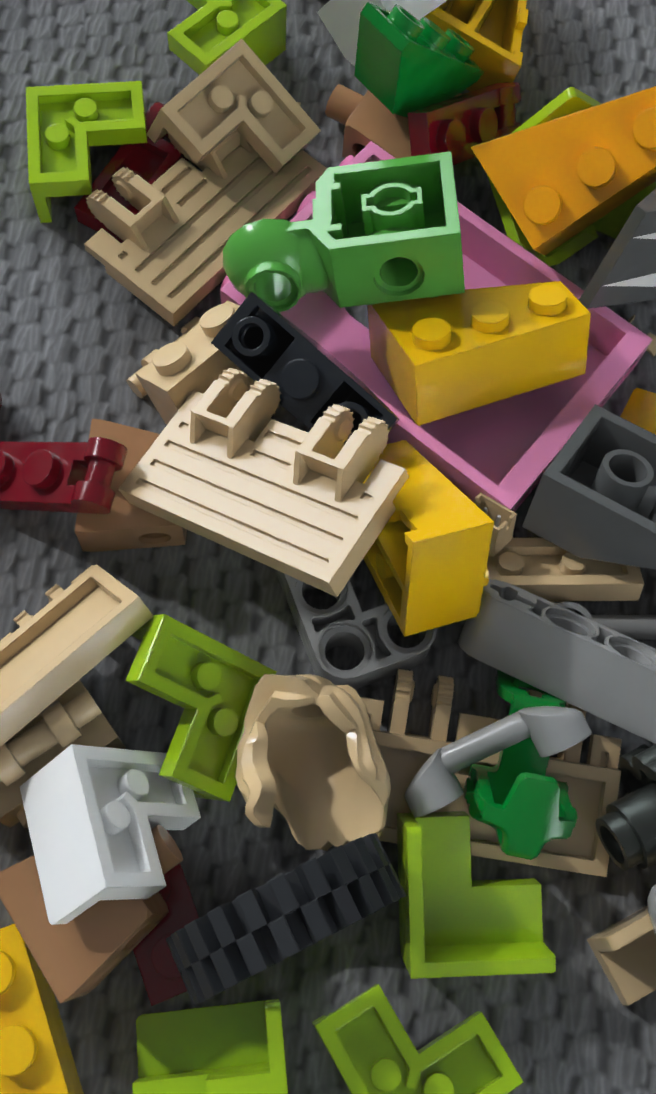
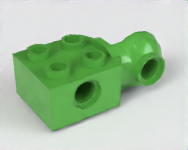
M449 151L328 167L316 181V199H312V220L290 222L285 219H261L243 225L230 235L223 249V268L233 287L246 298L251 292L255 293L278 312L289 310L306 294L325 292L340 308L465 293L461 230L452 153Z

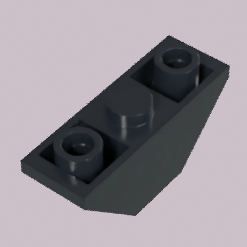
M253 292L248 295L211 342L254 381H259L261 378L276 383V386L280 387L279 392H281V401L279 403L309 430H311L319 417L322 418L323 411H326L328 406L332 407L333 404L349 408L350 412H353L354 427L351 433L357 430L359 423L361 424L363 419H367L368 416L386 421L385 424L389 425V431L400 420L342 363Z

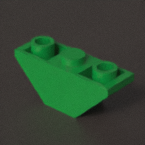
M367 2L360 12L354 76L392 114L408 118L409 112L453 98L476 83L484 71L469 58L475 51L474 48L450 28L444 32L425 17H422L419 21L397 4H395L390 12Z

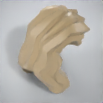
M264 674L254 687L245 715L244 733L237 747L235 777L238 788L246 802L245 815L255 826L270 828L273 809H277L287 820L294 839L306 850L321 849L327 851L333 845L335 847L344 846L357 838H363L372 833H376L377 837H380L385 829L391 789L390 776L374 736L366 705L357 691L349 685H334L330 680L312 674Z

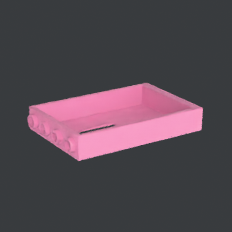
M370 141L355 157L352 155L347 156L339 166L396 158ZM316 191L310 192L304 198L296 215L290 222L313 219L312 199H316ZM457 201L465 289L561 281L578 300L580 299L584 290ZM226 276L220 288L221 304L228 300L241 305L246 297L233 287L228 276ZM325 292L306 294L292 308L279 312L358 377L400 419L388 433L389 439L386 444L406 440L471 501L474 502L475 497L481 492L514 512L540 483L543 473L594 405L604 406L637 366L653 340L608 307L588 309L591 313L585 374L418 426L372 360L369 329L353 318L345 307L340 308Z

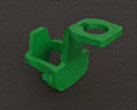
M497 670L495 678L497 693L501 698L511 703L509 715L527 707H566V701ZM518 687L530 688L543 693L542 697L530 696L527 691ZM530 737L500 751L498 764L494 767L472 764L464 786V798L466 799L471 817L495 829L502 852L509 856L532 860L540 854L543 846L548 841L571 837L578 816L576 808L572 807L568 796L569 787L567 782L557 781L553 777L545 776L550 756L540 757Z

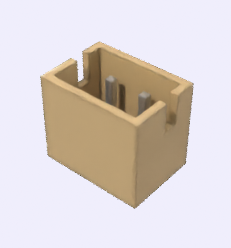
M480 492L475 497L474 503L494 521L489 555L494 557L512 540L517 513Z

